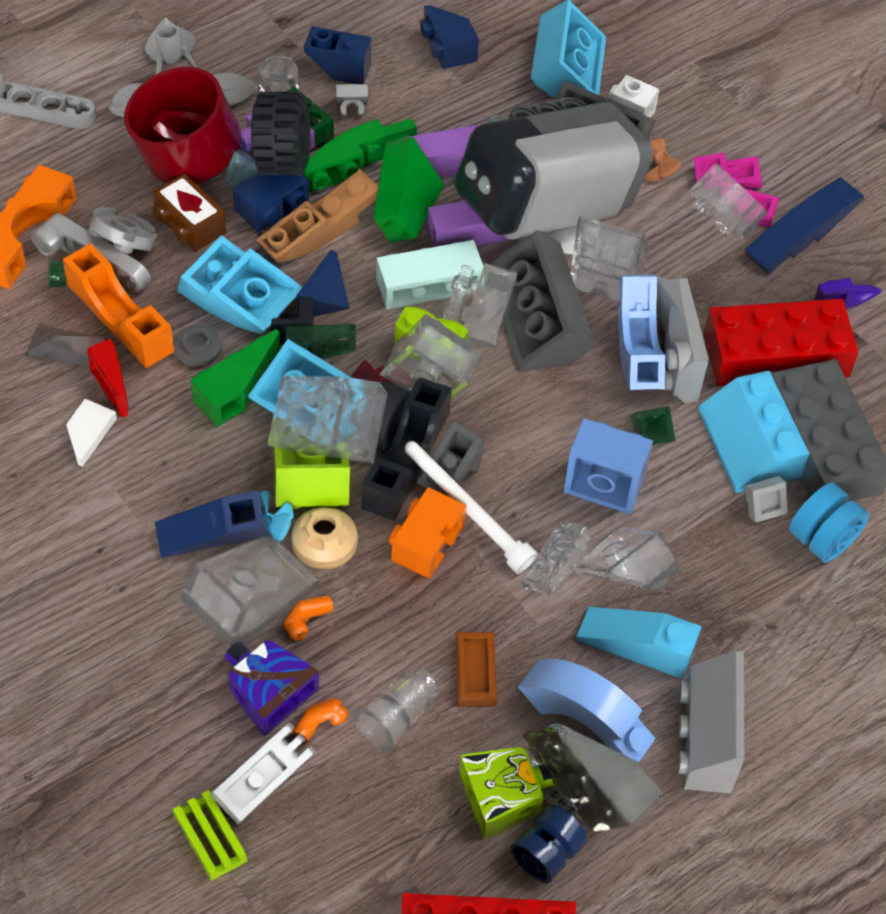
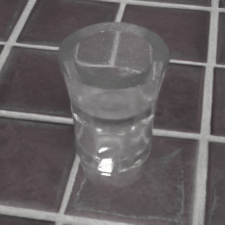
M415 666L406 674L400 675L375 697L355 708L353 711L354 721L363 736L375 747L386 752L392 751L409 727L431 706L432 701L438 697L440 690L436 685V680L429 672Z

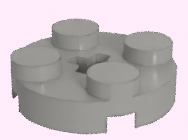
M98 207L94 210L88 232L91 235L114 242L113 247L123 253L132 254L133 249L151 251L157 233L154 234L155 228L149 222L128 212L125 217L114 215L116 209L110 207Z

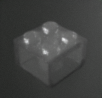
M425 314L395 343L380 375L409 392L419 376L451 387V399H453L470 383L484 352L473 346L467 339L461 338L440 321Z

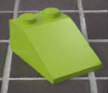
M272 418L276 507H282L286 502L292 505V509L309 506L331 508L349 506L350 465L346 438L325 447L281 418Z

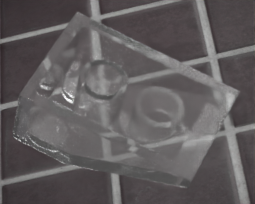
M271 535L193 564L180 599L222 639L232 646L238 641H243L258 634L318 586L321 579Z

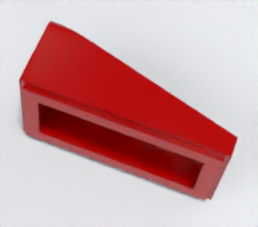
M107 339L88 348L89 367L116 412L123 418L128 415L127 394L115 345L112 339Z

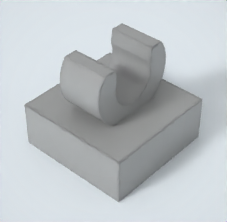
M368 84L336 85V105H341L340 113L342 118H346V109L352 105L358 108V117L362 118L364 115V105L368 104Z
M780 476L745 486L749 518L755 523L788 514L786 481Z

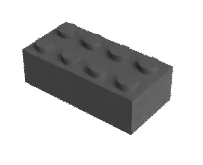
M833 359L771 373L810 453L802 475L803 482L810 496L831 482L836 483L849 495V501L883 494L886 487V457L837 360Z

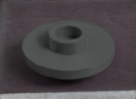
M192 325L182 329L176 335L173 342L176 357L183 363L192 366H202L211 363L220 355L222 350V341L218 332L205 325Z

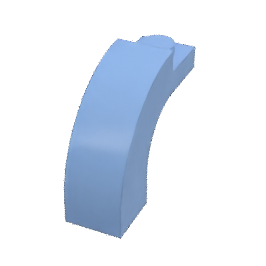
M655 274L621 275L620 307H618L619 348L624 379L630 390L665 389L666 355L660 349L657 335V276Z
M539 659L518 686L519 690L541 715L562 714L581 722L591 729L625 768H635L656 739L638 718L642 710L628 695L601 675L576 663L561 659Z

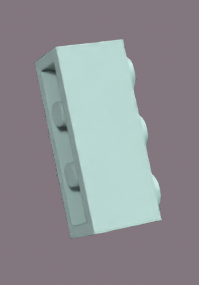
M474 240L378 257L376 280L387 310L482 292L485 269Z

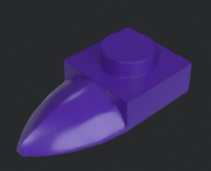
M850 278L829 280L818 285L814 300L843 299L845 308L849 309L876 297L882 292V289L867 284H853Z

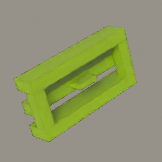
M209 790L203 792L202 797L197 800L195 798L188 800L187 805L182 808L180 805L173 808L174 817L211 881L248 862L244 849L216 801L211 797ZM207 807L235 855L231 859L228 857L201 809ZM191 814L195 816L221 862L218 866H214L187 816Z

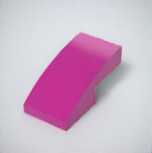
M725 153L693 158L698 186L720 190L721 184L725 183L748 190L762 188L758 156L726 161Z

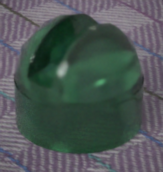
M49 260L48 287L66 286L67 280L63 262Z

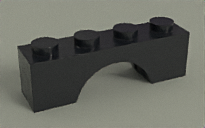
M418 376L405 401L397 432L388 451L382 458H375L362 483V509L394 521L396 520L422 469L405 452V445L410 441H414L429 455L450 413L451 387Z

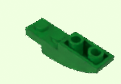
M377 118L356 126L329 141L309 158L307 167L302 176L309 180V193L342 183L361 169L364 172V165L382 160L387 141L417 135V125L413 119L410 118L383 127Z

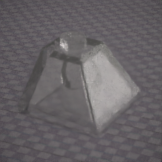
M620 526L566 565L571 573L649 590H657L664 587L669 581L668 578L680 570L662 532Z

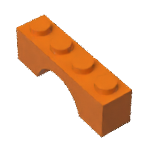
M38 165L32 174L24 179L22 187L15 196L8 199L4 210L0 213L1 287L10 289L27 267L23 246L18 241L21 234L29 227L47 221L55 213L65 216L77 200L74 178L72 176Z
M92 243L62 259L67 286L146 369L174 352L171 325L151 305L142 309L130 299L120 285L111 263Z

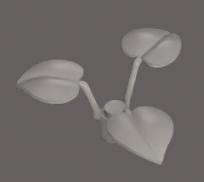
M164 18L152 32L145 46L146 55L156 61L155 75L162 71L163 60L166 63H176L182 59V56L185 57L190 67L198 68L189 54L196 45L194 35ZM217 73L213 75L218 80L230 106L240 103L257 89L253 81L235 73ZM131 83L121 88L114 95L112 103L108 107L110 112L124 117L128 100L143 83Z

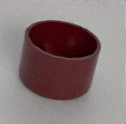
M177 67L160 72L146 80L135 90L125 108L124 123L130 137L150 172L165 183H169L184 173L195 184L208 181L225 170L239 150L241 144L240 125L218 80L206 70L196 67Z

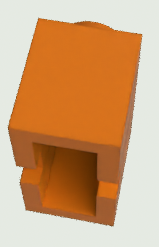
M428 487L420 499L416 497L410 504L407 519L403 525L397 524L389 538V544L392 545L391 561L431 579L444 559V553L440 552L444 544L452 546L465 526L467 505Z

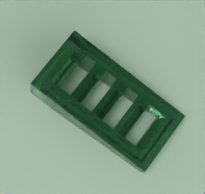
M355 324L286 326V341L288 339L320 359L356 351Z

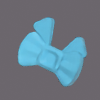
M264 490L260 494L264 499L269 530L275 540L281 541L288 533L291 519L294 516L292 505L286 502L275 515L268 513L271 494L269 491Z

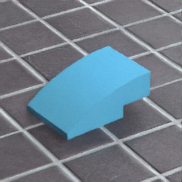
M221 235L180 277L177 292L218 318L237 327L263 335L271 326V320L279 318L297 298V294L302 289V286L251 248L245 253Z

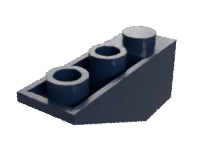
M258 490L222 497L155 522L161 558L271 536L264 499Z

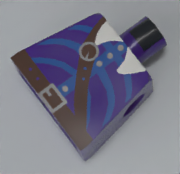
M271 640L264 641L253 652L241 641H238L225 654V659L234 667L228 674L230 691L265 737L319 690L318 670Z

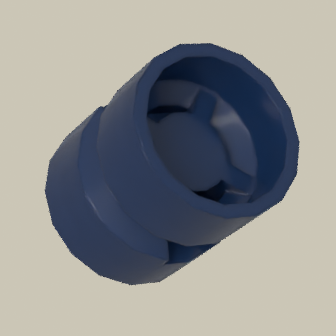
M553 804L547 806L533 821L534 829H526L511 844L510 848L513 857L523 870L534 879L545 884L551 883L565 867V859H572L588 840L581 824L566 810Z

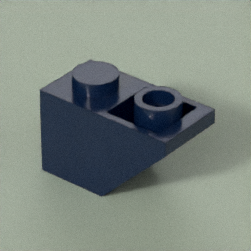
M431 5L424 6V19L420 20L421 33L424 38H428L432 56L438 58L442 68L447 69L477 62L479 38L469 19Z
M311 26L304 44V52L334 80L364 84L371 67V37Z
M258 172L232 188L234 210L257 232L262 231L268 226L275 225L280 219L289 215L304 202H309V180L305 176L261 175Z

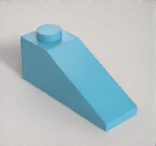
M589 607L577 634L576 641L684 679L695 650L701 626L666 613Z

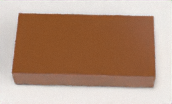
M456 632L458 706H496L494 632Z

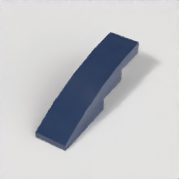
M839 177L812 194L769 227L745 249L746 256L770 275L789 256L794 259L813 240L819 242L864 200V195L843 178Z

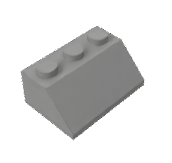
M734 651L692 665L687 680L680 681L679 703L685 704V715L680 714L678 738L685 739L684 750H679L677 772L678 774H684V789L732 793L744 762V651Z

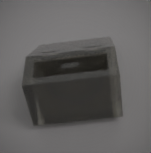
M560 723L535 729L523 735L529 744L528 750L532 757L540 764L546 766L553 775L552 781L557 790L572 800L578 808L577 815L587 827L594 829L595 832L630 826L663 795L638 761Z

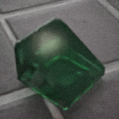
M670 406L631 414L635 432L644 438L653 440L652 445L676 441Z

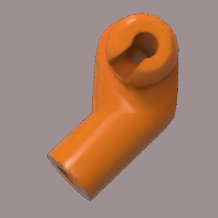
M325 595L305 599L296 603L285 618L283 626L285 633H288L291 640L300 641L307 636L309 629L306 623L311 617L332 613L333 602L330 596Z
M330 698L309 706L291 734L294 738L301 734L306 739L303 743L307 744L320 723L330 720L333 725L342 724L348 716V709L341 705V700L336 698Z

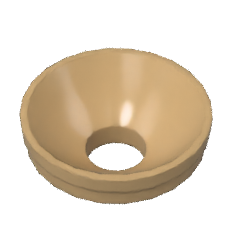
M319 507L305 512L297 519L292 529L291 545L296 557L307 566L316 569H332L345 564L352 558L358 546V533L353 520L346 513L331 507ZM323 520L330 521L334 524L335 529L326 535L319 534L313 529L317 522Z

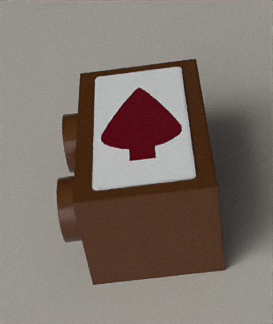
M185 173L153 191V213L156 219L161 224H166L173 231L177 240L182 244L186 243L194 252L215 241L221 235L226 234L225 211Z

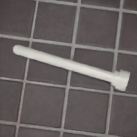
M410 441L405 445V452L452 499L467 505L466 513L505 551L504 556L508 559L507 565L516 574L522 573L534 562L538 553L528 543L523 544L520 540L515 541L416 442Z

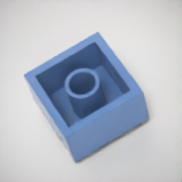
M583 418L570 450L563 492L632 515L645 480L653 440L644 438L637 433H629L610 427L603 422H594Z

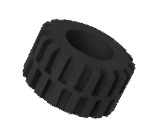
M300 91L259 92L252 111L251 142L254 161L261 175H302L307 167L310 153V118L307 102Z

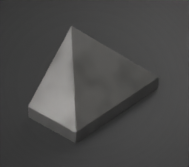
M38 325L27 352L29 356L89 367L88 348L105 341V338Z

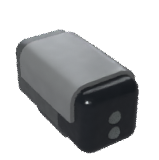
M566 97L520 105L512 108L509 118L506 120L484 123L475 127L469 137L455 177V188L463 200L492 232L514 240L529 236L536 230L547 233L616 216L620 210L631 207L652 162L653 149L647 137L611 102L586 105L581 100Z

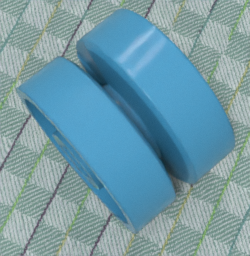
M831 482L821 487L801 506L790 523L789 532L802 544L810 543L809 550L822 562L827 563L838 557L855 541L865 528L870 518V513L855 500L849 501V495L836 483Z

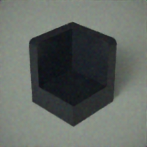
M300 297L299 315L281 314L279 318L271 320V332L275 329L279 331L280 345H284L289 339L297 345L313 346V297Z

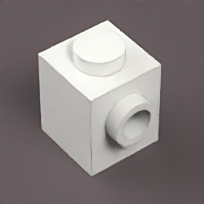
M626 75L619 85L615 84L611 88L608 99L651 118L656 111L659 89Z

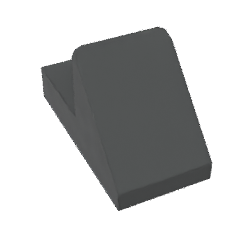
M453 421L431 458L460 486L468 471L478 472L485 440L457 421ZM425 471L422 472L417 483L426 489L429 487L450 497Z

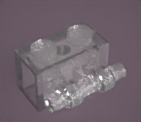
M485 263L480 279L476 280L472 279L474 269L468 265H462L459 274L454 276L451 284L453 292L450 301L444 305L442 311L443 319L456 322L460 320L465 321L464 327L468 330L467 341L496 349L516 290L518 273ZM466 294H474L470 307L463 306Z

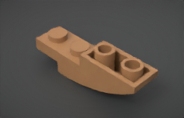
M360 169L313 206L308 201L304 202L256 239V242L276 263L290 261L313 252L343 235L360 222L358 214L376 201L378 185Z

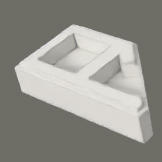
M84 399L66 424L77 463L82 467L117 419L116 411Z

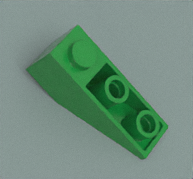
M275 329L265 336L256 338L250 345L238 352L229 354L223 361L209 369L200 371L194 378L190 379L193 402L216 427L244 412L252 400L248 395L280 351L279 331Z

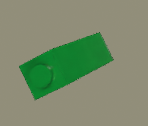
M413 136L387 141L384 148L373 219L390 243L416 239L427 219L428 207L434 206L445 186Z

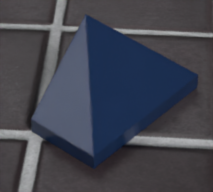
M329 251L297 294L298 315L300 297H313L314 317L350 309L336 251Z

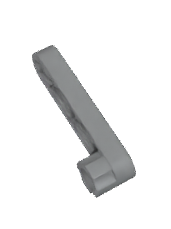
M0 74V112L76 129L89 128L96 122L95 106L91 100L4 81V76ZM22 97L30 99L28 102L23 104H18L14 102L16 99ZM49 104L59 105L55 110L44 109Z
M59 213L53 214L30 235V239L38 251L47 257L55 254L60 248L72 254L92 243L111 263L120 285L134 294H138L151 282L148 270L141 263L127 254L116 250L101 238L91 235L86 229Z

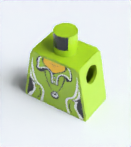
M522 747L460 755L459 775L484 840L537 815L541 811L543 803V792L541 789L559 784V776L554 763L550 761L532 767L527 752Z

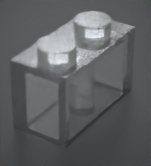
M717 163L689 190L697 199L693 205L705 217L710 213L718 219L714 225L727 238L733 233L741 241L768 213L754 197Z

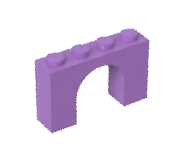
M477 125L420 134L413 137L439 177H456L469 137ZM465 201L428 207L427 231L433 247L474 240L476 246L511 240L504 235H497L492 232Z

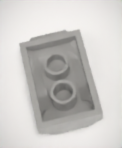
M658 276L656 312L665 331L664 351L667 365L665 370V389L663 391H668L670 397H678L684 403L698 402L709 359L688 279H666Z

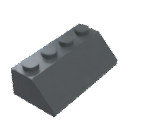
M536 230L533 234L521 239L487 266L519 370L524 372L568 365L596 346L561 243Z

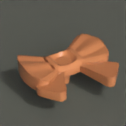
M663 138L650 141L653 149L652 161L657 166L646 174L645 178L647 181L659 182L660 177H668L681 167L680 160L671 158L667 153L666 143Z

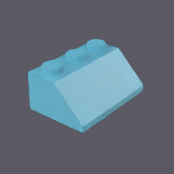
M570 0L562 2L540 16L531 79L538 88H541L550 97L557 98L563 81L573 83L599 95L606 36Z
M288 339L248 397L321 445L327 447L357 432L362 411L371 391L360 382Z
M770 371L737 377L699 405V414L735 493L745 491L746 485L780 476L786 482L802 478L810 453Z

